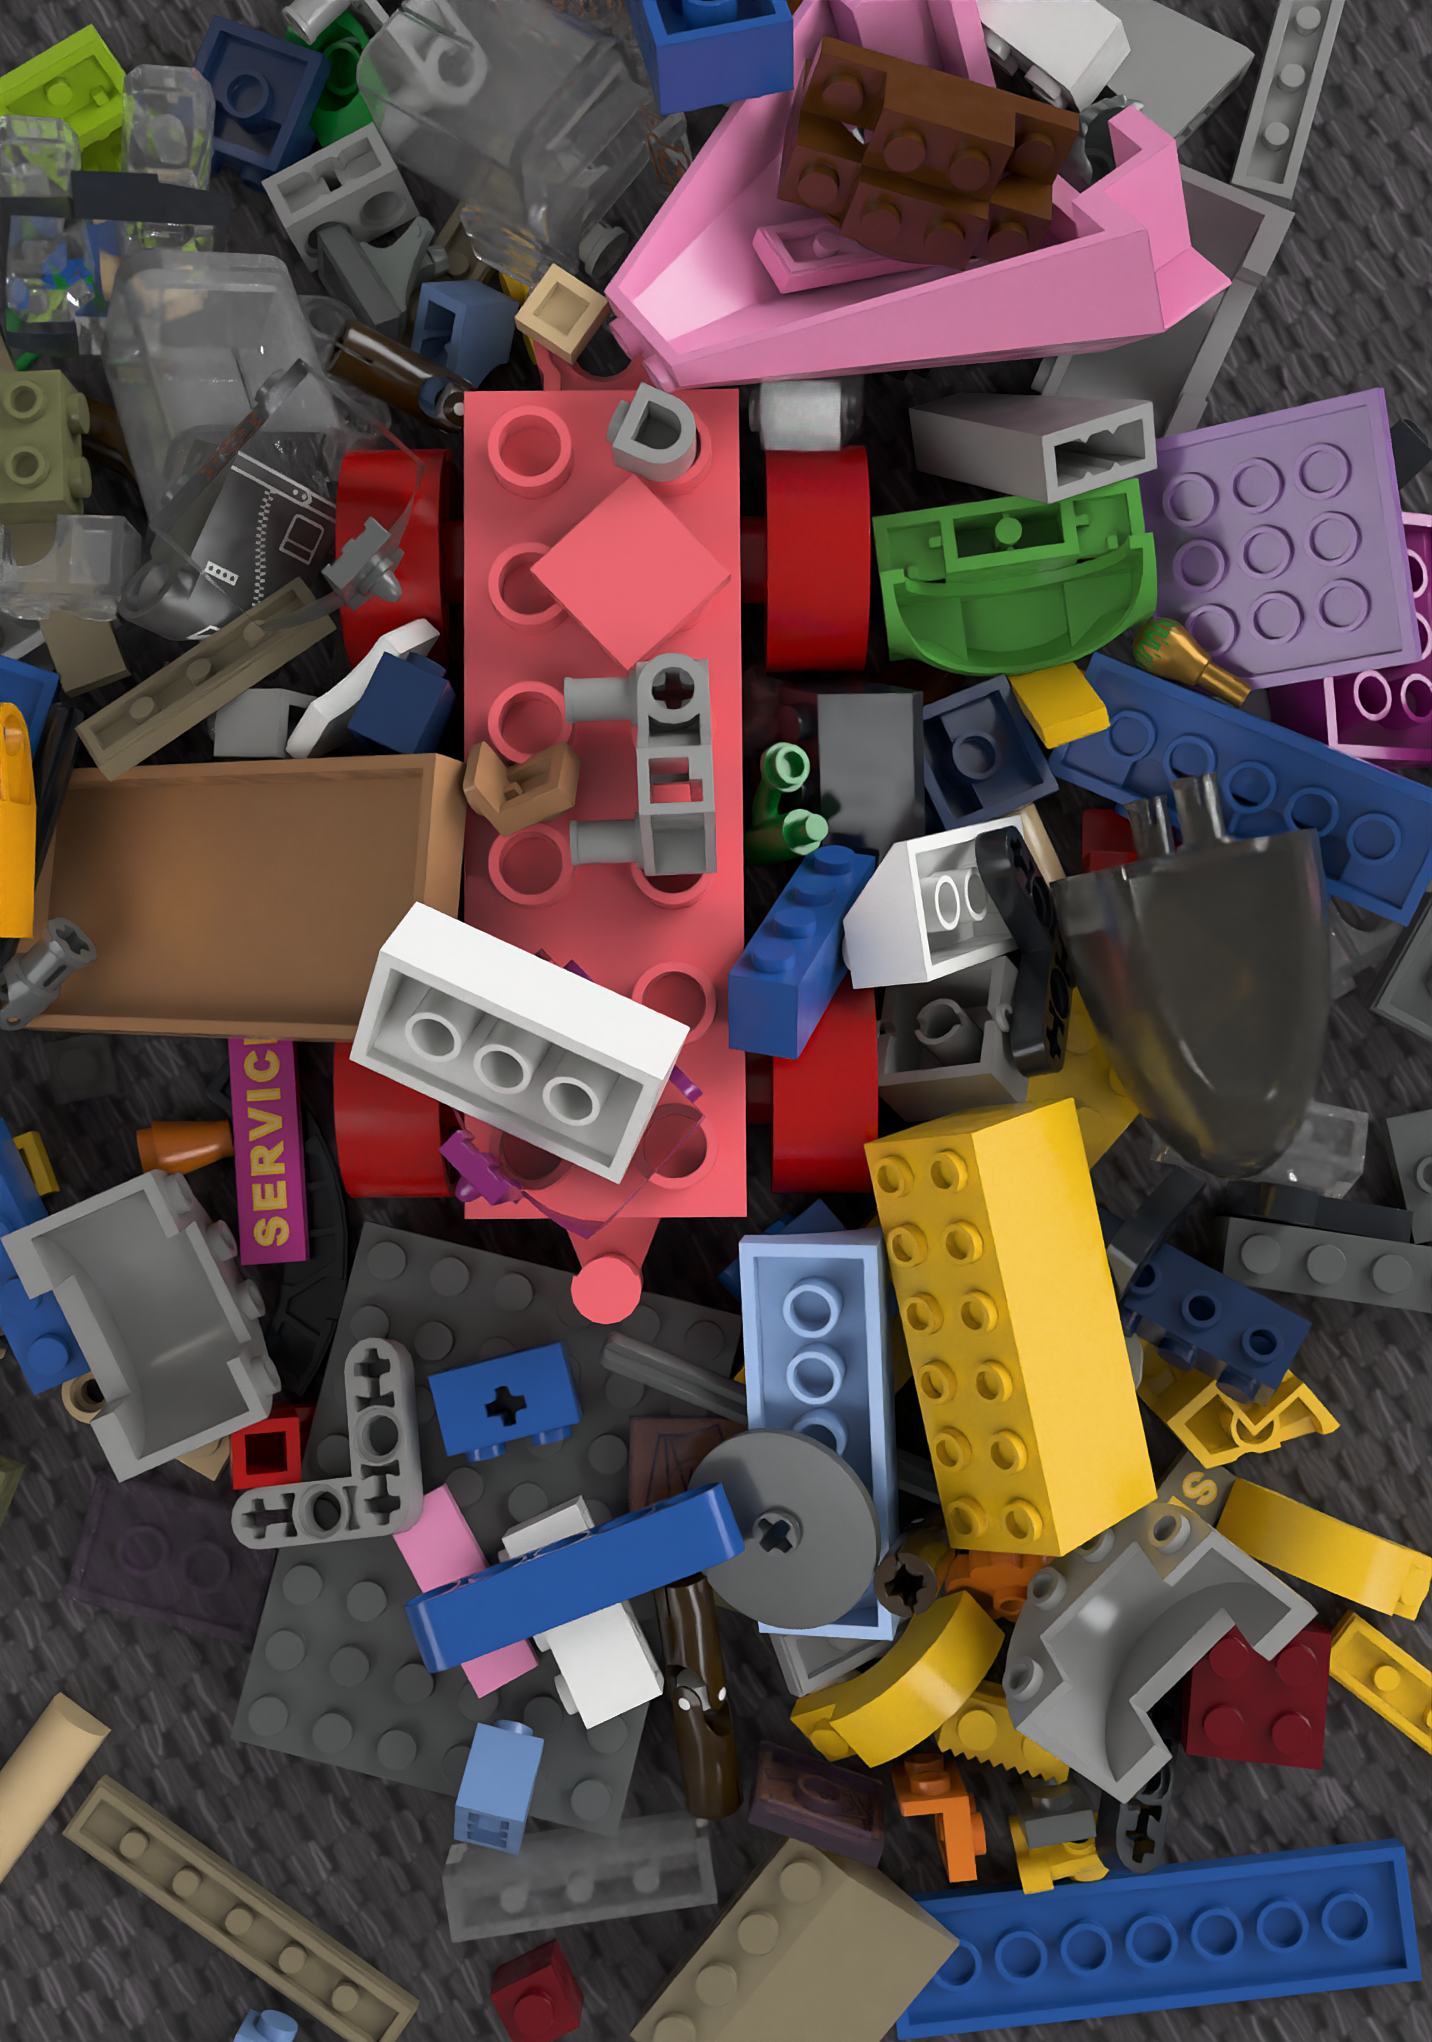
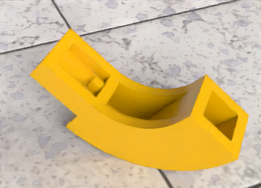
M1236 1477L1216 1527L1219 1533L1246 1554L1284 1572L1391 1616L1396 1614L1415 1621L1421 1603L1429 1591L1432 1577L1431 1557L1347 1524L1280 1493Z
M966 1590L935 1600L927 1611L917 1616L915 1613L894 1647L869 1670L847 1682L798 1698L790 1720L830 1762L858 1754L870 1768L881 1765L900 1756L926 1739L964 1704L993 1664L1005 1634Z

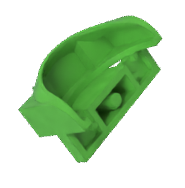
M1138 478L1120 480L1050 504L1019 496H1011L872 517L889 661L913 658L941 670L970 676L996 677L1005 674V676L1027 674L1064 665L1096 651L1128 628L1142 626L1148 622L1157 607V568L1153 532L1145 533ZM1090 557H1097V558H1094V559H1091V560H1088V561H1085V562L1076 564L1078 559L1090 558ZM944 579V583H929V582H926V581H933V580Z

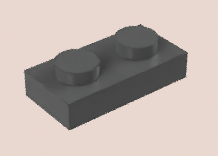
M1028 1770L1021 1774L1022 1780L1007 1782L1011 1807L1029 1849L1097 1837L1092 1809L1071 1771L1068 1773L1067 1780L1058 1785L1054 1777L1045 1782L1041 1773L1032 1778Z

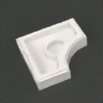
M418 618L382 635L367 656L349 675L330 691L310 703L287 741L285 750L294 759L318 758L356 738L347 726L384 651L405 660L409 651L426 657L440 636V633L425 618Z

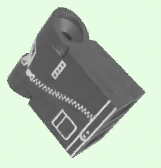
M195 439L180 477L186 473L193 476L220 445ZM239 450L166 533L244 612H247L299 576L309 590H311L335 538L336 503ZM156 534L150 549L152 559L133 576L125 588L119 603V614L125 620L164 638L176 641L199 640L202 642L244 614L158 534ZM284 665L263 678L260 682H272L279 676Z

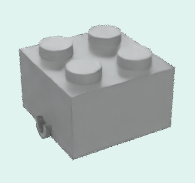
M1006 956L994 957L929 982L886 986L881 1020H876L878 1095L904 1121L934 1120L966 1108L1026 1102L1029 1078L1023 1077L1014 1061L1010 1040L1019 971ZM879 1029L881 1031L885 1030V1034L880 1035Z

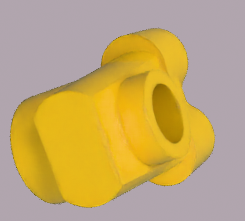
M1093 1812V1818H1094L1095 1829H1096V1823H1097L1098 1812ZM1015 1815L1008 1816L1020 1879L1025 1895L1054 1890L1053 1881L1069 1877L1074 1881L1090 1882L1100 1880L1108 1873L1109 1870L1104 1867L1098 1858L1095 1848V1837L1087 1838L1086 1842L1080 1844L1071 1841L1029 1849Z

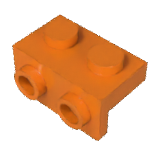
M918 1753L907 1756L904 1759L905 1765L891 1766L892 1783L901 1815L934 1814L937 1844L949 1882L977 1880L975 1856L986 1855L983 1819L981 1812L976 1811L974 1794L967 1793L955 1761H944L943 1755L938 1753Z

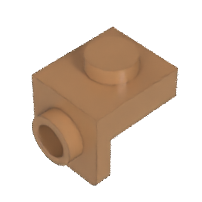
M482 741L470 748L463 790L471 808L477 814L485 816L505 838L540 821L548 822L555 820L569 808L575 806L581 759L570 745L563 741L531 756L523 764L516 763L507 767L485 741Z

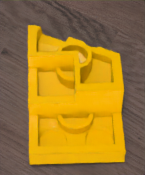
M1138 1336L1144 1356L1142 1380L1136 1390L1137 1395L1206 1469L1236 1461L1244 1453H1263L1280 1448V1442L1309 1433L1328 1434L1334 1432L1340 1426L1305 1383L1294 1376L1289 1369L1266 1407L1254 1401L1251 1405H1246L1223 1394L1216 1387L1217 1380L1194 1367L1191 1371H1185L1167 1363L1156 1353L1157 1347Z

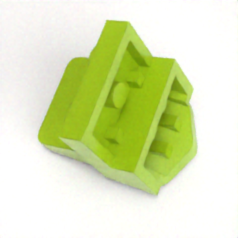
M92 23L0 77V121L22 148L30 168L53 197H68L71 170L158 173L159 176L163 168V154L170 151V148L145 101Z

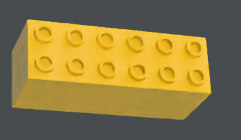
M1074 1097L966 1108L864 1144L950 1548L1062 1557L1144 1507L1147 1503L1157 1499Z

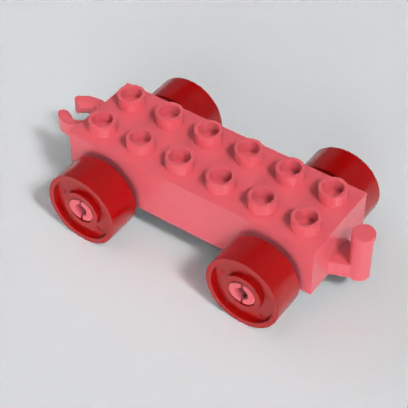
M533 340L543 391H464V519L462 517L458 475L450 449H409L427 465V468L414 495L410 519L399 543V547L405 553L393 573L402 587L403 594L396 602H388L373 595L354 611L347 605L339 609L345 647L352 669L367 656L382 635L418 618H425L440 633L426 658L445 668V675L458 674L464 646V763L468 762L470 748L482 741H485L507 767L516 763L523 764L531 756L563 741H566L581 759L575 806L569 808L555 820L548 822L540 821L504 838L485 816L477 814L467 801L464 833V923L532 955L542 948L561 968L572 959L596 984L690 1027L675 1065L703 1094L692 1104L668 1079L620 1184L457 1110L466 1129L476 1137L472 1143L481 1152L491 1153L502 1164L498 1170L507 1179L517 1180L524 1187L521 1191L527 1192L531 1197L558 1213L582 1220L605 1222L645 1183L612 1221L589 1239H585L567 1230L582 1266L578 1276L573 1275L571 1285L573 1303L581 1315L592 1322L611 1324L620 1322L629 1316L640 1301L644 1282L642 1266L662 1217H747L746 1125H769L772 1194L873 1192L864 1144L878 1139V1054L874 987L853 989L851 971L848 969L797 1060L730 1049L728 1024V974L744 951L741 604H763L766 672L864 671L870 607V495L868 462L864 445L764 446L763 516H740L739 389H686L671 393V395L681 399L694 416L696 424V455L694 461L682 476L671 481L655 482L638 475L636 476L731 573V581L646 661H651L658 655L670 652L686 654L692 659H708L717 873L645 876L644 869H637V862L595 863L573 866L570 852V820H578L580 822L635 819V812H639L636 752L638 726H632L631 719L575 722V724H567L564 701L565 677L583 679L629 676L532 577L530 568L632 474L614 465L613 443L606 441L608 427L619 403L622 400L632 403L641 382L652 387L655 386L643 368L642 361L644 357L642 354L633 358L628 367L619 374L600 377L591 375L582 369L577 361L571 365ZM347 450L345 452L339 472L336 499V561L343 554L341 551L342 547L351 538L356 540L366 529L364 523L370 516L386 531H389L404 513L415 491L417 462L403 450ZM671 683L666 685L665 690L657 692L654 700L664 701L667 709L675 710L681 708L683 700L692 699L693 693L683 690L681 684ZM690 784L653 785L654 803L691 802ZM335 1042V1131L341 1175L348 1194L353 1198L455 1196L456 1185L461 1174L438 1151L457 1130H462L452 1107L350 1060L349 1057L353 1043ZM705 1115L706 1118L700 1123V1125L689 1135V1137L659 1168V1166L666 1160V1158L685 1138V1136L691 1131V1129L697 1124V1122ZM483 1196L473 1201L465 1202V1219L549 1218L526 1198L521 1199L517 1204L510 1201L493 1206Z

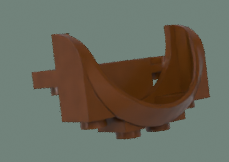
M822 35L814 61L807 58L805 60L794 95L783 143L777 199L819 211L839 229L840 236L850 238L862 247L892 260L913 264L943 265L960 271H964L968 263L983 259L996 263L1037 251L1052 221V185L1079 132V114ZM842 122L864 128L863 144ZM1003 171H1007V172L1012 173V174H1010V175H1008V176H1006V177L1000 179V177H1001Z

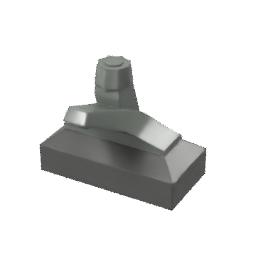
M418 215L406 232L393 245L387 248H376L365 241L358 243L341 224L317 231L318 276L345 321L351 317L400 343L401 334L406 331L407 304L411 292L420 287L422 283L441 276L450 269L449 258L445 249L440 244L429 246L435 231L426 218Z

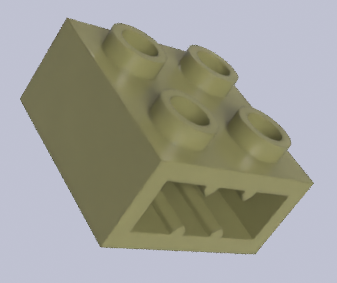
M60 369L0 373V525L84 521L83 498L90 497L92 480L88 462L85 457H82L81 434L89 432V408L84 394L79 393Z

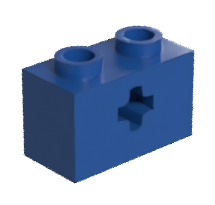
M565 1338L443 1369L428 1376L447 1457L465 1452L468 1463L507 1453L506 1441L531 1435L533 1446L566 1439L572 1436L570 1425L579 1423L584 1417ZM502 1386H508L511 1396L524 1394L526 1404L521 1406L516 1412L515 1419L510 1420L506 1410L494 1411L492 1402L502 1394Z

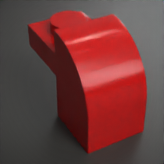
M289 1400L272 1402L268 1418L229 1434L230 1478L233 1490L301 1483V1463L317 1402L291 1404Z

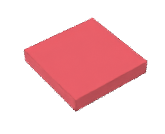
M634 473L624 480L530 568L532 577L628 676L629 669H636V662L646 661L731 581V573Z

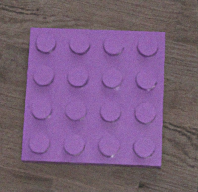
M1378 387L1155 439L1157 469L1126 478L1139 479L1145 533L1153 532L1157 568V607L1150 620L1157 617H1167L1178 621L1189 631L1200 647L1212 655L1211 661L1253 686L1252 690L1398 666L1423 660L1384 388ZM1169 679L1210 697L1217 696L1197 683L1194 686H1190L1179 680Z

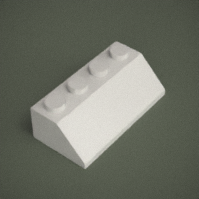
M1021 815L1007 816L897 842L892 845L843 920L845 935L842 941V954L847 968L851 971L853 989L929 982L1019 949L980 877L975 857V840L977 834L1011 825L1018 829L1024 839Z
M416 901L379 951L349 1059L620 1184L668 1082L690 1027Z

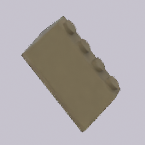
M782 1834L647 2000L629 2035L636 2042H880L959 1946L960 1940L874 1865L863 1863Z

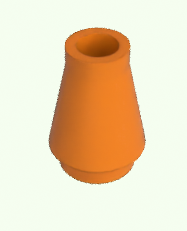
M228 1118L217 1121H151L150 1128L136 1131L144 1174L154 1169H161L170 1174L179 1172L185 1175L222 1158L235 1156L234 1141Z

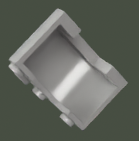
M1180 163L1179 168L1191 247L1225 274L1232 284L1164 333L1104 352L1044 357L1031 385V389L1042 393L1041 396L1152 401L1155 439L1196 430L1208 404L1205 401L1234 336L1257 287L1266 277L1295 215L1292 211Z
M154 1169L0 1238L29 1299L52 1290L107 1402L101 1411L90 1421V1424L119 1483L268 1418L272 1407L273 1394L281 1391V1381L274 1363L268 1356L258 1317L265 1315L262 1296L251 1279L245 1281L242 1279L233 1257L237 1256V1246L230 1229L222 1220L215 1223L212 1222L204 1208L192 1194L189 1184L181 1173L170 1174L161 1169Z
M1147 1503L1144 1507L1064 1556H1056L1048 1567L1042 1568L1032 1577L1027 1589L1028 1598L1022 1607L1010 1640L1002 1681L1009 1715L1017 1731L1120 1802L1126 1804L1172 1758L1146 1712L1235 1624L1252 1649L1270 1661L1318 1612L1307 1600L1194 1512L1168 1503Z

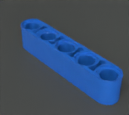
M717 1481L690 1489L436 1587L407 1601L403 1607L428 1673H435L723 1563L742 1553L746 1546L722 1482Z

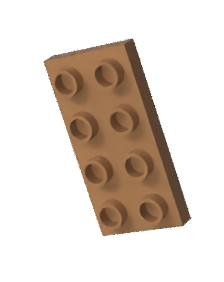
M438 753L145 765L132 767L112 782L106 778L99 768L73 769L34 893L33 939L20 938L16 953H27L42 938V927L49 920L61 917L79 926L85 935L92 940L97 950V958L89 966L83 969H76L61 984V994L22 1029L55 1032L354 1043L379 951L416 901L456 920L458 918L467 809L463 782L467 763ZM1 1000L0 1009H1L9 1000ZM14 1017L8 1019V1021L10 1022L18 1020Z

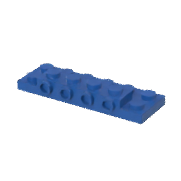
M1094 651L1084 677L1105 704L1110 727L1053 748L1047 764L1054 776L1117 802L1114 812L1131 821L1149 825L1152 818H1155L1175 827L1176 829L1172 836L1189 846L1208 851L1211 843L1234 852L1235 855L1232 862L1247 871L1268 877L1271 869L1290 876L1296 879L1292 888L1312 899L1329 903L1331 896L1334 895L1408 927L1432 878V788L1179 683L1145 672L1140 667L1104 652Z

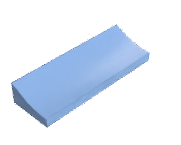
M882 1227L810 1234L744 1235L739 1242L748 1430L781 1428L802 1433L825 1444L849 1464L863 1482L876 1509L881 1532L880 1564L894 1540L900 1535L890 1266ZM780 1519L776 1522L772 1531L782 1539L791 1528L784 1520ZM872 1581L867 1592L858 1603L845 1615L829 1624L802 1630L777 1628L759 1621L758 1625L760 1633L893 1641L901 1616L890 1613L880 1604L874 1593V1583Z

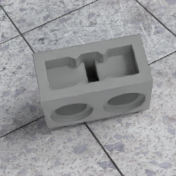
M373 122L261 181L286 232L310 273L318 269L317 231L341 224L358 243L362 241L368 243L420 215L393 158Z

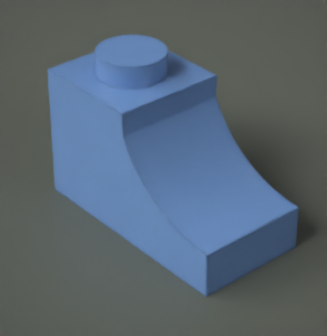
M477 280L422 283L411 350L462 376V378L470 381L477 389L483 379L496 366L508 363L516 324L514 317L518 313L520 302ZM431 377L427 379L420 387L418 397L419 406L425 414L435 418L434 400L439 390L446 387L448 383L452 382L456 385L457 383L445 377Z
M496 1720L493 1726L477 1724L455 1804L454 1839L515 1855L519 1854L544 1745V1739L532 1736L533 1730L510 1720Z

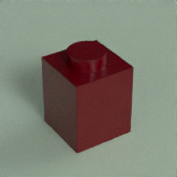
M556 1938L498 1966L490 1997L511 2042H550L580 2026L584 1996Z

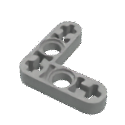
M370 1337L359 1341L352 1347L346 1358L344 1373L352 1477L261 1487L246 1491L237 1500L232 1510L231 1518L233 1532L240 1543L251 1549H271L397 1535L409 1531L417 1524L423 1512L424 1498L414 1367L411 1354L403 1344L392 1339ZM378 1357L389 1360L391 1365L390 1372L380 1375V1379L369 1377L368 1364L378 1362ZM394 1397L395 1406L373 1405L369 1407V1398ZM387 1416L397 1426L398 1442L389 1454L381 1455L371 1445L370 1430L379 1418ZM399 1464L400 1474L374 1475L373 1466H395ZM327 1491L336 1496L341 1507L340 1519L337 1525L329 1531L319 1527L313 1515L314 1504L317 1498ZM388 1493L392 1496H399L401 1501L400 1509L390 1512V1516L387 1512H379L377 1507L378 1499L386 1497ZM293 1509L292 1517L294 1522L270 1524L266 1527L257 1526L256 1513L265 1510Z

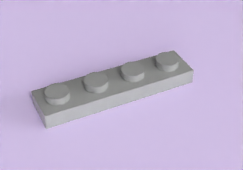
M1278 0L1229 179V185L1286 209L1289 205L1345 0Z

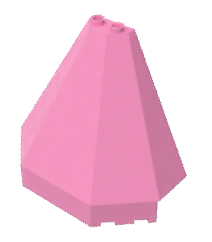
M803 0L792 16L794 90L733 102L608 284L604 293L613 312L617 316L615 320L608 324L617 343L630 359L642 354L644 357L642 361L643 368L654 386L671 394L674 391L1104 352L1164 333L1227 288L1232 282L1225 274L1191 247L1175 139L1131 104L1108 120L1116 169L1081 194L1061 176L1057 175L1052 185V221L1037 251L996 263L985 259L968 263L964 271L943 265H935L781 294L751 243L758 227L823 217L817 210L777 199L783 143L794 95L805 60L807 58L814 61L822 35L996 88L976 0ZM842 122L849 131L857 128V126ZM1005 172V173H1003V174L1001 175L1000 179H1002V178H1004V177H1006V176H1008V175H1010V174H1012V173H1010V172Z

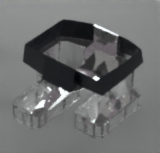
M140 64L123 78L121 172L81 171V150L78 134L61 118L4 115L0 119V276L6 346L33 354L58 358L152 361L200 348L222 339L230 231V194L209 191L216 104L211 84L196 68ZM76 252L78 267L64 287L53 286L41 281L46 275L59 274L67 267V255ZM187 276H190L191 284L185 280Z

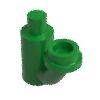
M785 742L774 744L768 747L761 757L760 771L762 778L757 786L752 802L751 825L743 832V854L752 865L757 867H768L809 855L817 850L821 840L828 833L827 822L821 815L812 814L804 809H796L781 815L778 814L782 793L795 791L802 786L808 777L810 763L806 753L800 747Z

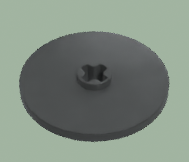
M757 1428L743 1431L727 1438L701 1461L690 1480L687 1491L704 1484L717 1481L722 1482L746 1549L739 1555L701 1571L703 1575L707 1576V1581L727 1603L744 1615L763 1624L777 1628L797 1630L811 1629L829 1624L845 1615L858 1603L870 1587L879 1564L881 1532L879 1519L870 1494L856 1472L843 1458L825 1444L802 1433L781 1428ZM780 1519L784 1520L791 1528L782 1539L772 1531V1528Z

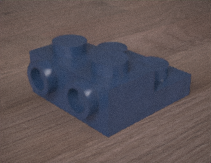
M214 14L166 132L185 151L183 159L194 168L212 176H219L222 166L239 172L237 179L240 183L259 194L268 196L261 181L309 156L317 134L309 126V122L333 66L327 57L320 52Z
M1005 674L923 707L925 836L1002 818L1051 797L1060 790Z

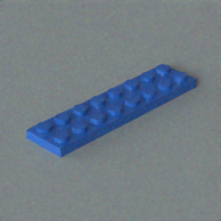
M1397 1838L1157 1865L1153 1871L1146 1874H1119L1108 1871L1102 1879L1090 1882L1074 1881L1069 1877L1053 1881L1054 1890L1028 1895L1024 1894L1021 1881L907 1894L957 1937L960 1942L955 1951L895 2022L898 2040L1420 1981L1422 1980L1405 1846Z

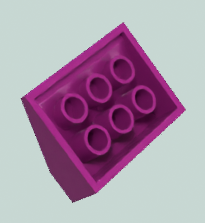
M1403 511L1401 512L1423 660L1398 666L1269 687L1271 722L1387 770L1432 767V515Z

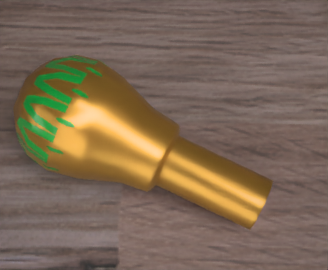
M1157 617L1143 624L1136 632L1132 646L1133 656L1137 664L1145 672L1159 677L1179 680L1190 686H1194L1197 683L1238 709L1253 688L1250 684L1211 661L1212 655L1201 648L1189 631L1178 621L1167 617Z

